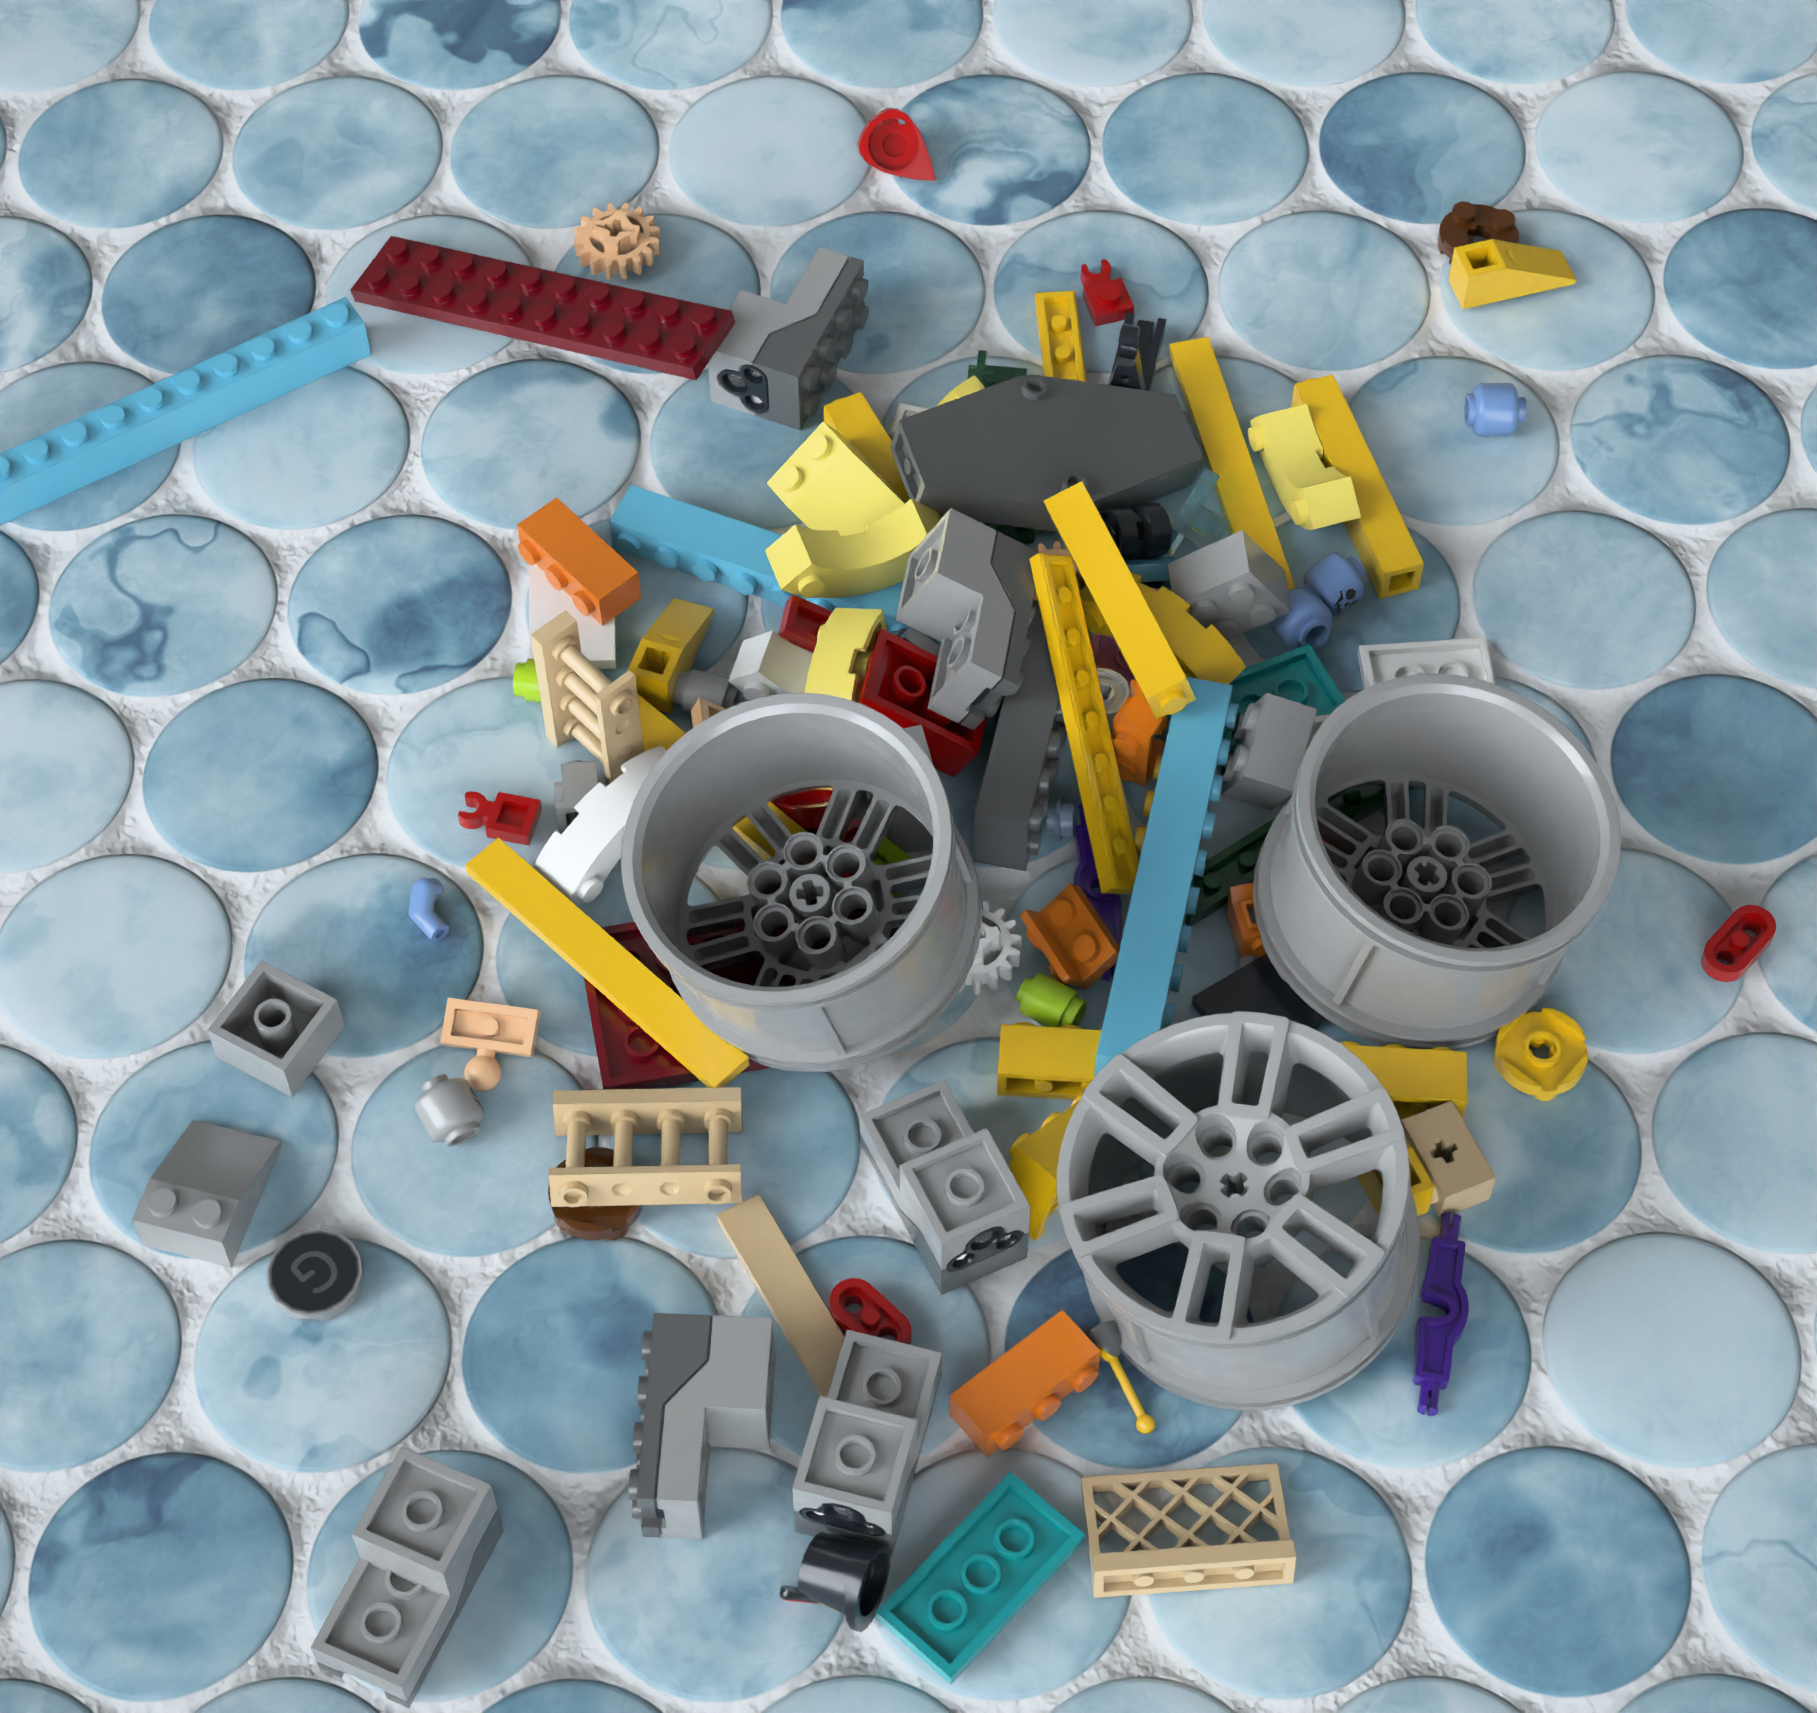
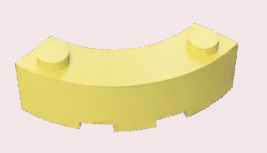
M1308 404L1259 415L1250 420L1251 427L1248 428L1250 446L1254 452L1259 451L1263 465L1279 500L1296 525L1307 530H1314L1361 518L1351 476H1344L1334 466L1325 468L1321 462L1323 459V447L1313 425Z
M910 499L886 516L866 523L865 532L853 535L840 536L838 530H813L795 524L769 546L765 552L780 589L800 595L804 598L856 596L903 582L909 555L941 518L937 511Z
M834 609L827 622L822 624L818 630L817 643L808 671L805 693L826 694L862 704L859 699L876 634L881 628L887 631L882 609ZM817 788L821 790H833L832 788Z

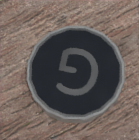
M325 1229L301 1231L286 1239L272 1254L267 1268L268 1289L278 1308L291 1318L304 1321V1318L309 1320L316 1319L317 1322L330 1320L347 1311L359 1297L364 1274L363 1263L354 1244L340 1233Z

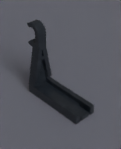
M1127 312L1124 324L1121 327L1119 344L1108 385L1150 391L1166 330V319L1158 318L1153 341H1150L1154 322L1138 320L1137 326H1135V314Z

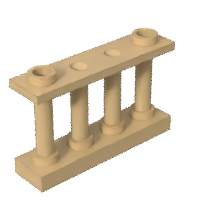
M565 610L531 634L546 736L557 748L569 739L576 738L604 765L606 785L608 786L624 773L621 770L622 764L644 752L636 677L629 670L612 682L581 653L577 621Z
M741 1087L553 1091L552 1105L555 1136H567L566 1167L549 1168L551 1207L674 1204L719 1205L742 1203L741 1164L727 1165V1133H742ZM709 1133L708 1165H680V1134ZM662 1134L661 1166H632L633 1135ZM614 1135L613 1167H585L586 1136Z

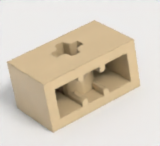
M1452 1100L1401 1120L1406 1144L1414 1149L1435 1187L1430 1205H1432L1439 1219H1441V1214L1444 1212L1454 1214L1490 1199L1496 1177Z

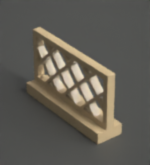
M1278 1463L1081 1477L1093 1598L1293 1583L1296 1552L1294 1540L1290 1538ZM1269 1480L1270 1493L1260 1504L1240 1491L1247 1482ZM1211 1484L1223 1492V1494L1209 1507L1191 1495L1199 1485ZM1163 1488L1174 1497L1159 1511L1141 1498L1149 1489ZM1114 1492L1124 1499V1502L1110 1515L1094 1503L1093 1493ZM1231 1499L1251 1512L1239 1527L1219 1514ZM1182 1503L1202 1516L1189 1531L1169 1518ZM1272 1505L1274 1514L1268 1510ZM1133 1506L1152 1519L1139 1535L1120 1522ZM1096 1519L1103 1523L1099 1528H1097ZM1261 1519L1277 1530L1278 1541L1258 1542L1248 1535L1247 1532ZM1211 1522L1230 1537L1223 1545L1209 1546L1197 1536ZM1160 1526L1180 1539L1173 1548L1158 1549L1147 1540ZM1111 1529L1130 1542L1123 1552H1100L1099 1542Z

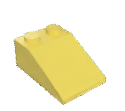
M824 421L767 482L785 505L809 529L838 530L840 536L865 532L866 523L884 517L906 503L847 437Z

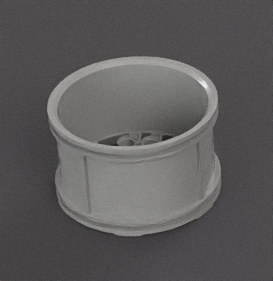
M1417 674L1380 682L1347 699L1321 724L1313 736L1298 768L1292 797L1282 807L1268 831L1259 851L1253 879V906L1256 923L1261 935V942L1280 977L1310 1007L1327 1020L1363 1039L1378 1043L1382 1047L1389 1044H1399L1412 1049L1447 1047L1452 1050L1485 1042L1496 1037L1501 1027L1514 1021L1526 1011L1529 1013L1535 1007L1558 972L1564 954L1572 942L1591 923L1607 898L1617 874L1621 851L1620 820L1616 803L1602 770L1584 744L1559 719L1526 697L1484 680L1459 675ZM1384 784V834L1380 836L1374 835L1329 805L1328 798L1351 788ZM1408 786L1423 789L1422 829L1417 823L1410 820ZM1448 795L1478 810L1503 831L1469 844V840L1464 832L1454 826L1447 825ZM1322 838L1325 839L1326 841H1328L1329 843H1331L1332 845H1334L1335 847H1333V846H1331L1330 844L1324 842V841L1322 840ZM1519 854L1527 862V864L1488 874L1484 869ZM1540 888L1546 910L1544 934L1530 939L1491 913L1486 908V904ZM1392 913L1400 915L1403 919L1395 917ZM1438 920L1443 921L1447 926L1439 923Z
M783 693L739 703L702 721L674 743L654 765L633 801L626 821L621 852L622 882L632 917L651 950L670 971L673 982L681 997L694 1015L718 1037L745 1053L749 1060L779 1070L800 1072H827L869 1063L901 1047L907 1046L925 1033L940 1019L964 984L974 962L982 928L983 902L977 871L966 843L954 824L950 803L935 767L919 744L903 728L885 715L863 704L845 698L815 693ZM817 788H832L831 798L816 835L809 832H799L792 835L768 806V802L796 792ZM863 791L872 793L873 799L853 841L850 843L843 842L861 793ZM898 806H902L914 815L933 836V854L876 866L873 863L876 853ZM748 817L775 849V856L767 861L762 859L733 827ZM718 846L748 876L747 886L750 893L744 896L691 906L687 900L693 879L711 848ZM844 873H856L848 878L841 877ZM924 887L921 895L893 898L891 894ZM817 898L818 903L812 905L811 900ZM855 909H866L864 915L859 919H847L849 914ZM745 926L742 932L696 945H689L687 937ZM778 926H788L782 935L772 937ZM900 927L898 931L889 939L891 929ZM830 938L829 944L819 950L811 949L817 940ZM761 956L765 959L754 986L734 982L709 972ZM788 979L796 981L794 986L784 987Z
M1235 1011L1233 1013L1197 1017L1154 1032L1133 1044L1123 1053L1116 1055L1087 1086L1082 1098L1074 1109L1065 1130L1057 1166V1198L1060 1217L1070 1247L1080 1268L1084 1272L1088 1292L1100 1322L1112 1320L1116 1322L1122 1339V1355L1148 1379L1179 1397L1216 1408L1251 1411L1287 1407L1330 1392L1353 1378L1378 1356L1397 1332L1414 1296L1421 1258L1420 1228L1415 1201L1411 1192L1408 1150L1398 1112L1388 1092L1370 1069L1346 1047L1326 1034L1282 1016L1260 1012ZM1282 1113L1293 1114L1306 1119L1290 1126L1282 1119ZM1342 1137L1351 1143L1324 1154L1310 1157V1153L1313 1150ZM1225 1145L1232 1148L1228 1154L1222 1157L1209 1155V1152L1216 1146ZM1267 1152L1280 1154V1157L1270 1164H1263L1257 1161L1262 1154ZM1142 1158L1155 1166L1154 1176L1123 1185L1127 1176ZM1377 1170L1383 1179V1192L1379 1217L1372 1237L1367 1239L1312 1202L1313 1193L1318 1189ZM1187 1181L1199 1183V1187L1191 1193H1182L1177 1190L1182 1183ZM1245 1190L1246 1194L1241 1196L1240 1194ZM1293 1195L1290 1200L1280 1206L1274 1204L1280 1196ZM1148 1210H1156L1158 1212L1157 1215L1105 1234L1108 1222ZM1204 1224H1212L1217 1227L1212 1230L1195 1231L1196 1228ZM1303 1230L1309 1232L1351 1260L1353 1263L1351 1270L1342 1277L1298 1242L1295 1237ZM1252 1231L1263 1232L1262 1234L1256 1237H1244L1246 1234ZM1180 1241L1187 1246L1189 1253L1175 1308L1172 1311H1165L1134 1291L1116 1272V1266L1121 1262ZM1274 1258L1318 1294L1316 1301L1287 1315L1256 1323H1249L1246 1319L1254 1267L1267 1265ZM1216 1262L1225 1263L1228 1271L1220 1320L1218 1323L1202 1322L1199 1319L1211 1266Z

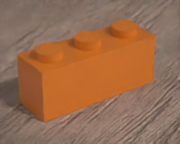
M557 497L517 524L520 540L518 550L528 564H536L542 569L548 581L556 590L560 591L563 589L572 597L576 608L583 615L588 616L590 614L601 626L641 599L639 572Z
M1061 1310L950 1395L949 1415L986 1457L998 1448L1002 1451L1007 1450L1022 1437L1024 1428L1036 1419L1040 1422L1048 1419L1058 1410L1064 1397L1074 1390L1077 1393L1084 1391L1096 1380L1099 1374L1101 1351L1073 1320Z

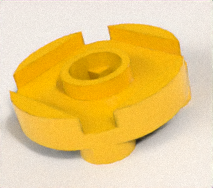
M1542 1008L1541 1012L1533 1011L1527 1013L1526 1011L1523 1015L1499 1029L1495 1041L1493 1065L1501 1076L1517 1090L1533 1095L1538 1100H1552L1557 1094L1564 1093L1574 1087L1583 1076L1588 1062V1052L1584 1042L1586 1037L1579 1024L1563 1012L1550 1008ZM1543 1045L1549 1047L1548 1056L1550 1058L1539 1059L1535 1057L1530 1047L1533 1046L1537 1049Z

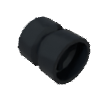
M1159 503L1104 508L1098 511L1125 562L1133 559L1162 557L1169 550L1172 540L1171 522L1165 508Z

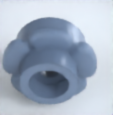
M1060 797L1056 805L1048 806L1047 830L1054 831L1058 841L1062 840V836L1075 837L1077 802L1064 801V797Z

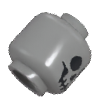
M442 1074L423 1084L421 1088L424 1093L417 1099L415 1111L433 1142H446L448 1147H453L464 1143L479 1133L481 1130L479 1124L484 1118L485 1113L466 1079H449L446 1074Z

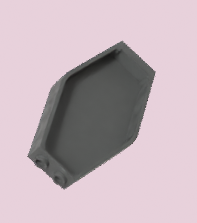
M1041 375L1017 376L901 419L890 445V450L909 499H913L937 511L940 517H943L952 508L978 522L1058 532L1043 501L1081 481L1098 511L1104 508L1120 506L1131 507L1137 504L1148 503L1192 485L1204 461L1203 448L1196 441L1190 428L1188 414L1182 410L1176 394Z

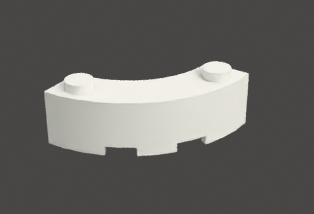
M772 630L743 640L728 682L740 690L748 701L783 693H805L813 654L788 642Z
M662 746L647 750L622 764L621 770L624 773L607 787L599 782L574 807L579 812V815L565 829L562 835L555 830L536 860L533 868L575 905L593 901L602 891L604 880L620 860L624 830L633 801L654 765L667 751Z

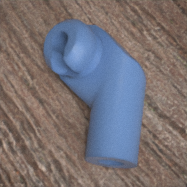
M423 877L417 880L411 888L408 914L432 942H438L449 932V926L434 911L435 902L441 899L439 894L444 893V888L438 879Z

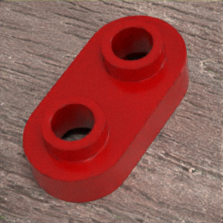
M1745 905L1736 909L1707 941L1704 947L1701 965L1706 974L1721 982H1732L1742 977L1772 942L1776 931V922L1772 914L1757 905ZM1744 931H1752L1756 936H1748ZM1718 960H1726L1730 963V965L1722 964Z
M848 1278L836 1284L832 1289L829 1298L830 1314L836 1324L845 1332L851 1330L880 1338L884 1335H891L895 1337L896 1342L911 1345L912 1330L909 1320L870 1283L859 1278ZM850 1304H858L862 1307L856 1313L848 1312L845 1308Z

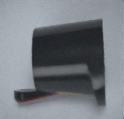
M820 1532L812 1539L804 1554L799 1570L798 1588L783 1585L781 1586L779 1596L785 1601L825 1605L846 1615V1621L850 1629L863 1632L874 1619L875 1612L880 1606L890 1570L889 1549L876 1544Z

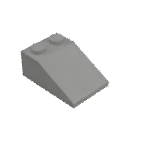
M192 1120L149 1179L132 1221L142 1245L232 1268L281 1149V1141Z

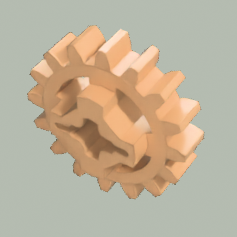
M608 203L607 211L604 212L595 207L592 209L593 218L582 216L580 218L581 227H575L574 229L575 255L579 256L580 265L582 267L590 265L591 274L594 276L604 271L607 280H610L614 273H620L621 278L625 280L628 277V272L632 270L636 274L641 275L642 264L653 266V255H660L661 240L659 226H655V220L652 215L644 217L642 207L635 209L633 212L629 211L628 203H624L621 209H615L612 203Z

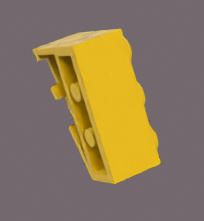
M1083 1092L1076 1097L1071 1106L1064 1112H1053L1036 1132L1031 1135L1029 1133L1021 1135L1009 1151V1155L1012 1158L1008 1167L1030 1205L1028 1233L1029 1237L1034 1241L1038 1240L1045 1233L1046 1228L1044 1226L1047 1218L1059 1207L1057 1198L1059 1152L1065 1130L1074 1109L1083 1096Z

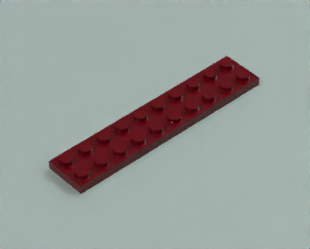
M390 236L350 289L355 302L693 380L699 378L735 324L733 313L730 310L395 236Z

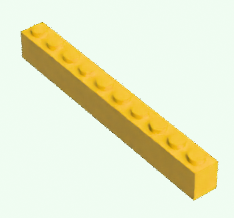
M1017 1022L1012 1025L1001 1024L997 1095L1075 1100L1095 1078L1096 1053L1102 1030L1082 1029L1076 1025L1043 1027L1035 1026L1028 1022ZM1351 1041L1339 1042L1357 1056L1376 1076L1383 1088L1388 1092L1400 1120L1451 1100L1463 1119L1468 1102L1467 1052L1453 1051L1447 1047L1412 1049L1399 1044L1378 1047L1362 1046Z

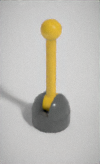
M1113 1320L1106 1321L1094 1326L1085 1332V1335L1101 1351L1100 1362L1110 1363L1137 1417V1430L1142 1434L1151 1433L1155 1428V1420L1152 1416L1145 1413L1117 1358L1122 1353V1339L1116 1322Z

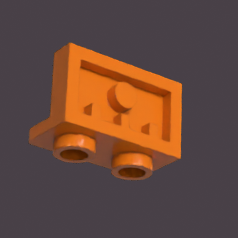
M1070 883L1039 913L1026 909L1019 915L1027 927L1025 934L1028 940L1037 949L1043 951L1050 962L1047 966L1049 972L1058 982L1064 985L1068 984L1088 989L1117 962L1120 946L1080 886Z

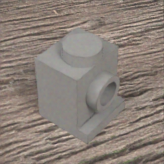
M573 760L561 764L562 782H554L559 833H563L579 815V812L574 807L599 783L596 760L585 762Z

